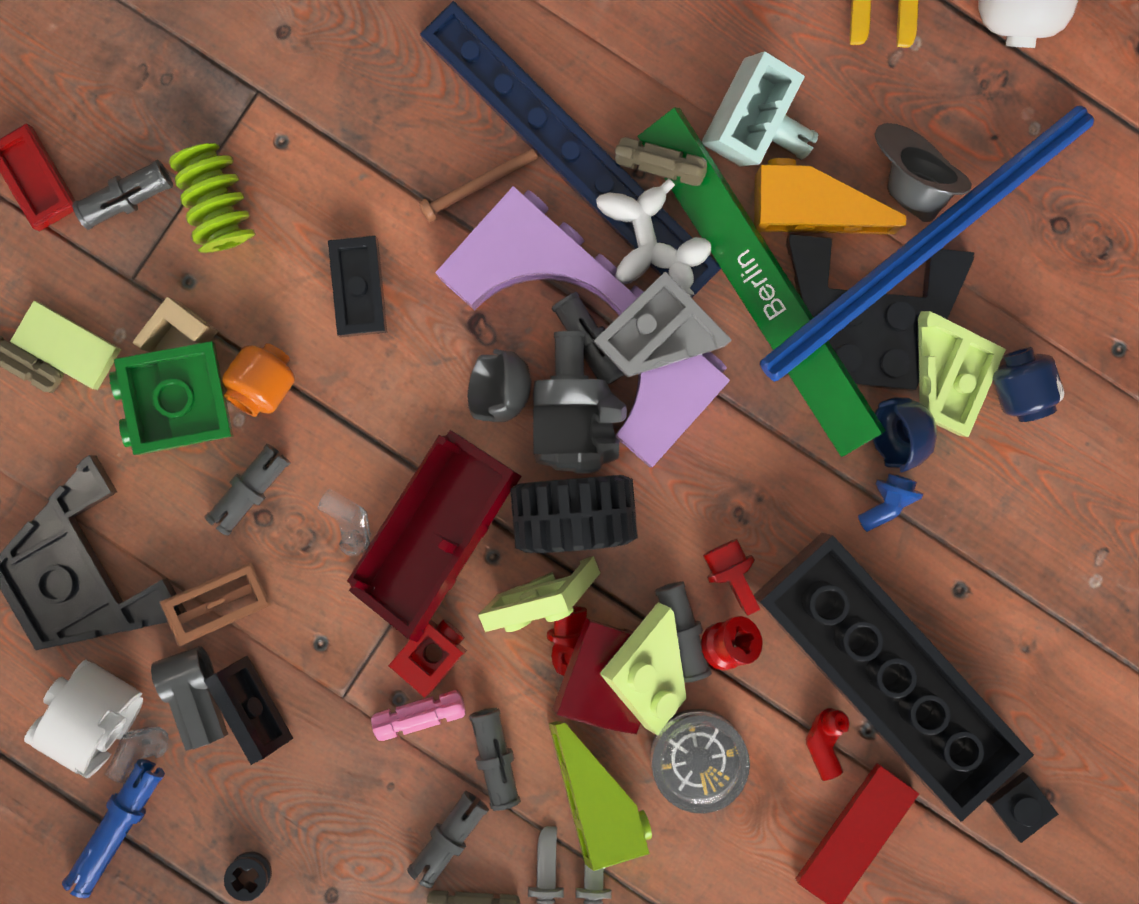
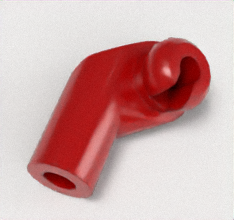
M833 708L824 709L816 715L806 736L807 748L822 781L834 779L843 773L833 747L843 732L848 731L850 722L848 716L843 711Z

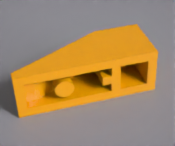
M770 159L767 161V165H761L755 174L754 225L759 232L895 234L906 226V215L811 166L796 165L795 159Z

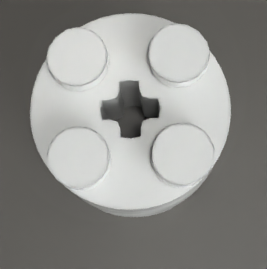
M84 660L75 669L69 680L59 677L51 685L43 699V703L49 707L44 715L32 724L25 735L24 741L71 771L89 778L112 755L107 750L115 740L119 739L122 741L131 728L143 704V698L140 697L143 693L95 663Z

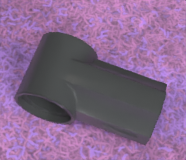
M198 646L153 662L151 674L154 687L161 700L170 705L185 751L208 745L228 735L221 711L204 682L206 678L214 674L211 660L203 647Z

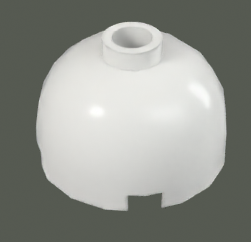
M978 0V10L982 22L992 33L1007 36L1006 46L1035 48L1037 38L1054 36L1067 26L1075 13L1078 0Z

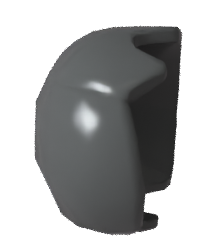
M494 349L493 353L495 355H480L476 360L468 387V408L472 417L476 420L507 422L515 418L525 407L530 398L532 381L528 364L515 352Z

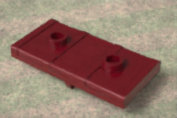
M449 430L447 435H438L347 580L351 586L349 591L407 639L418 642L427 624L448 591L455 584L456 578L481 538H484L489 530L491 522L510 494V489L517 485L522 476L451 430Z

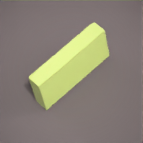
M37 301L32 302L10 340L11 343L95 390L99 389L112 367L114 359L117 358L121 351L119 347Z

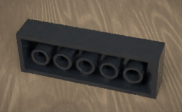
M819 534L754 594L757 603L938 801L959 821L962 822L1034 756L1027 746L833 535Z

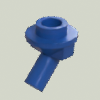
M889 473L887 481L877 479L876 486L884 499V503L858 515L864 530L868 532L893 520L900 515L904 507L922 499L923 493L915 490L917 481Z

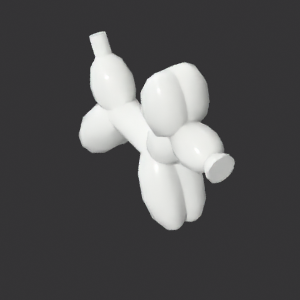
M668 178L660 187H652L644 191L637 201L620 193L599 195L596 201L600 211L614 220L632 222L638 248L632 250L622 259L617 267L615 278L623 285L632 283L641 277L652 263L657 267L669 269L670 277L689 296L694 295V292L690 289L694 283L691 267L698 266L707 259L711 252V243L705 238L694 237L684 242L678 250L671 245L657 243L651 217L662 208L666 201V194L675 184Z

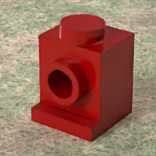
M431 619L419 641L410 640L388 666L425 698L432 693L467 651L460 645L465 637L445 619L438 625ZM430 644L438 645L442 650V657L437 662L430 661L426 657V648Z

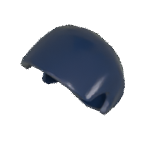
M894 397L878 404L875 415L886 431L874 438L873 443L875 449L884 458V465L888 468H900V472H905L921 465L934 452L938 433L933 415L924 405L910 398Z

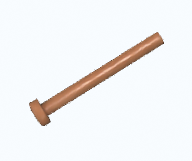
M532 148L431 203L426 198L419 202L420 208L425 218L432 223L437 220L435 214L535 161L538 157Z

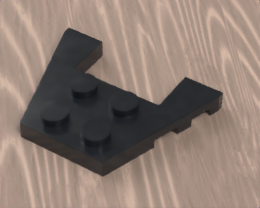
M789 234L786 246L793 264L796 290L812 316L815 317L847 291L828 287L832 238ZM940 249L926 261L922 297L885 294L828 340L857 386L906 391L917 389L919 384L918 317L920 312L931 311L948 319L974 260V252Z
M96 455L85 457L76 466V472L64 485H60L48 498L49 502L32 521H28L0 553V590L35 650L168 623L159 602L177 595L168 578L123 602L75 519L76 516L117 493ZM182 603L174 607L177 616L187 612Z

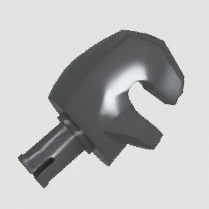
M555 332V376H551V379L534 381L533 455L536 463L552 466L555 470L595 473L601 469L603 464L619 458V438L614 433L613 423L622 422L626 419V404L612 393L606 380L589 379V376L584 375L585 332Z

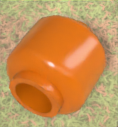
M266 343L263 348L253 345L244 346L222 377V384L227 390L224 397L235 407L253 417H256L259 412L273 413L295 381L292 370L287 366L290 361L289 356L269 343Z

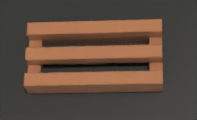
M252 562L159 602L179 647L270 606V602ZM246 575L249 582L248 585L177 616L174 609L175 606ZM254 593L257 599L256 602L187 633L184 632L182 624Z

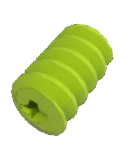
M213 143L185 148L172 155L169 160L170 167L174 171L179 172L175 176V184L179 189L185 190L180 197L181 204L186 208H190L186 213V220L191 226L196 227L192 231L191 237L196 244L203 245L198 249L201 253L230 249L256 235L253 229H239L238 224L250 217L248 211L233 209L235 204L243 201L244 194L241 192H228L227 188L237 183L239 178L236 174H223L222 169L232 165L234 161L229 155H217L216 151L219 150L220 146Z

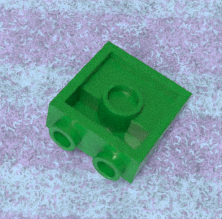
M210 341L114 359L116 371L109 374L110 385L115 400H122L125 419L119 420V429L124 446L126 448L131 447L133 455H144L233 437L214 342Z

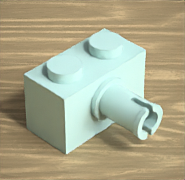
M765 51L744 58L702 140L703 145L738 166L759 165L771 141L795 154L797 158L805 159L814 148L807 143L809 141L816 143L818 133L785 115L805 76Z

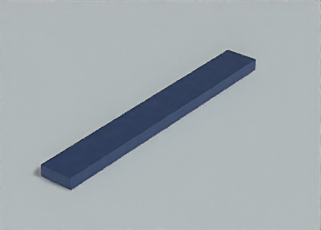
M452 1L420 33L421 39L510 128L533 148L633 250L638 248L633 223L614 220L604 215L597 207L596 199L602 194L620 193L637 201L638 197L645 190L480 26ZM663 208L651 217L657 243H665L678 250L684 242L692 239ZM710 255L700 265L691 267L694 283L690 289L694 292V295L690 297L693 298L721 269L719 264ZM650 264V267L659 276L665 271L669 274V269Z

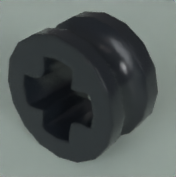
M244 852L237 856L226 869L224 875V886L228 894L240 901H252L259 897L270 883L272 877V869L268 859L256 852ZM241 866L245 871L254 868L258 873L254 880L257 886L251 881L243 885L238 879L242 873L238 867Z

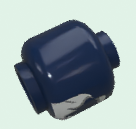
M1032 347L1019 349L1004 355L1005 364L998 367V370L993 375V383L1003 412L1010 416H1017L1019 422L1034 421L1057 411L1056 405L1064 398V388L1054 358L1046 354H1034Z

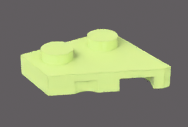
M921 311L918 317L919 402L933 415L936 425L956 435L969 437L992 384L993 375L998 370L1006 349L931 311Z
M594 556L581 560L580 565L571 576L555 579L553 572L527 584L497 594L478 614L485 632L504 628L506 632H513L527 626L532 620L546 618L547 622H554L570 615L574 611L573 606L600 574Z
M659 602L600 673L644 728L656 735L661 732L687 699L674 612L670 607Z

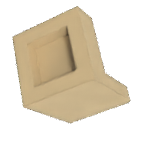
M166 297L134 339L133 344L141 350L155 352L210 342L218 330L181 302Z

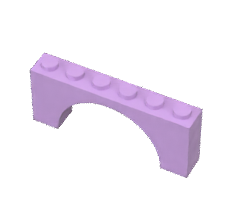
M514 186L435 272L438 278L474 311L484 301L499 291L515 284L534 280L563 281L582 287L605 301L618 316L644 292L635 285L631 290L625 287L615 278L617 268L601 254L593 258L581 247L584 239L570 225L563 222L558 227L545 215L549 208L539 197L530 190H527L523 195ZM707 352L638 374L637 393L632 409L623 426L617 432L616 437L648 467H653L730 381L723 374L727 367L713 353Z

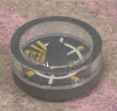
M690 709L679 712L668 721L658 735L655 734L651 744L650 764L656 785L662 795L679 809L698 814L715 812L732 803L745 787L750 769L747 747L736 728L718 713L704 709Z

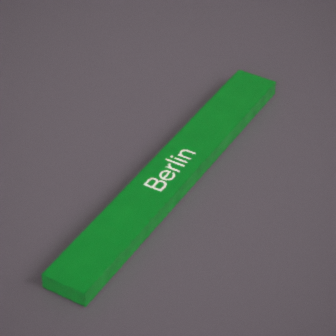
M674 107L637 137L643 146H645V143H651L681 151L684 158H686L687 154L703 157L707 161V173L701 185L692 186L681 183V177L677 176L676 180H671L675 184L671 190L700 236L711 243L712 255L774 350L814 317L682 110ZM829 341L825 342L788 372L841 457L886 431Z

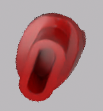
M738 539L731 540L705 553L703 557L711 571V574L707 576L709 583L728 582L740 607L743 608L747 616L759 611L758 603L743 575L748 572L755 559L752 555L745 556Z
M573 606L574 611L561 620L554 621V628L547 631V639L554 643L551 653L552 663L556 672L562 676L566 673L585 618H587V608Z

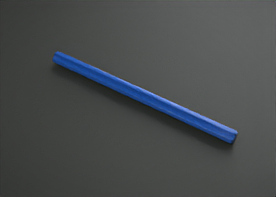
M1076 106L764 357L760 361V367L772 381H778L1092 127L1094 123L1093 116L1088 113L1084 106Z

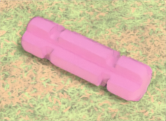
M453 690L440 694L439 700L434 701L433 697L398 706L394 713H391L390 709L375 713L371 717L373 733L379 741H384L397 737V732L403 731L405 735L441 724L440 719L446 718L447 722L462 718L465 715L463 698L459 691Z

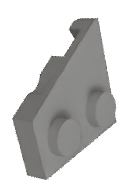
M665 271L594 340V343L627 377H631L723 348L732 339Z

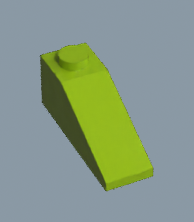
M560 721L549 723L585 865L591 870L597 871L650 854L646 840L652 838V832L645 811H638L637 805L566 723Z

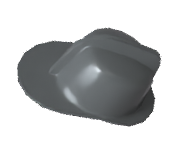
M884 123L877 127L874 134L876 142L892 162L887 183L888 192L903 208L923 222H930L936 218L938 213L954 195H964L970 192L972 183L969 178L951 165L923 136L907 127L893 123Z

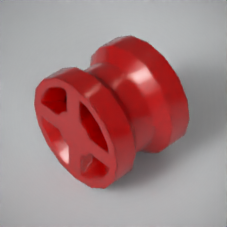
M743 616L733 617L725 622L710 625L705 629L701 640V648L706 661L713 668L721 671L753 663L759 658L763 645L761 632L757 625L749 618Z

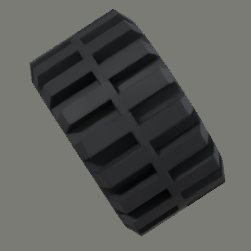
M613 475L520 483L510 489L515 548L523 552L551 553L609 548L629 544L638 538L633 479L627 476Z

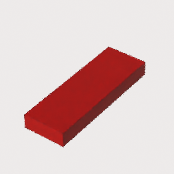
M876 763L796 876L797 883L826 904H843L920 793L879 763Z

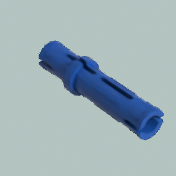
M145 759L137 760L134 769L119 793L112 794L106 803L108 811L68 876L62 881V886L66 891L70 890L72 885L76 883L75 888L70 893L71 895L84 899L91 896L95 885L132 825L140 822L146 814L144 806L158 783L165 776V772L160 767L154 773L151 772L156 766L155 763Z

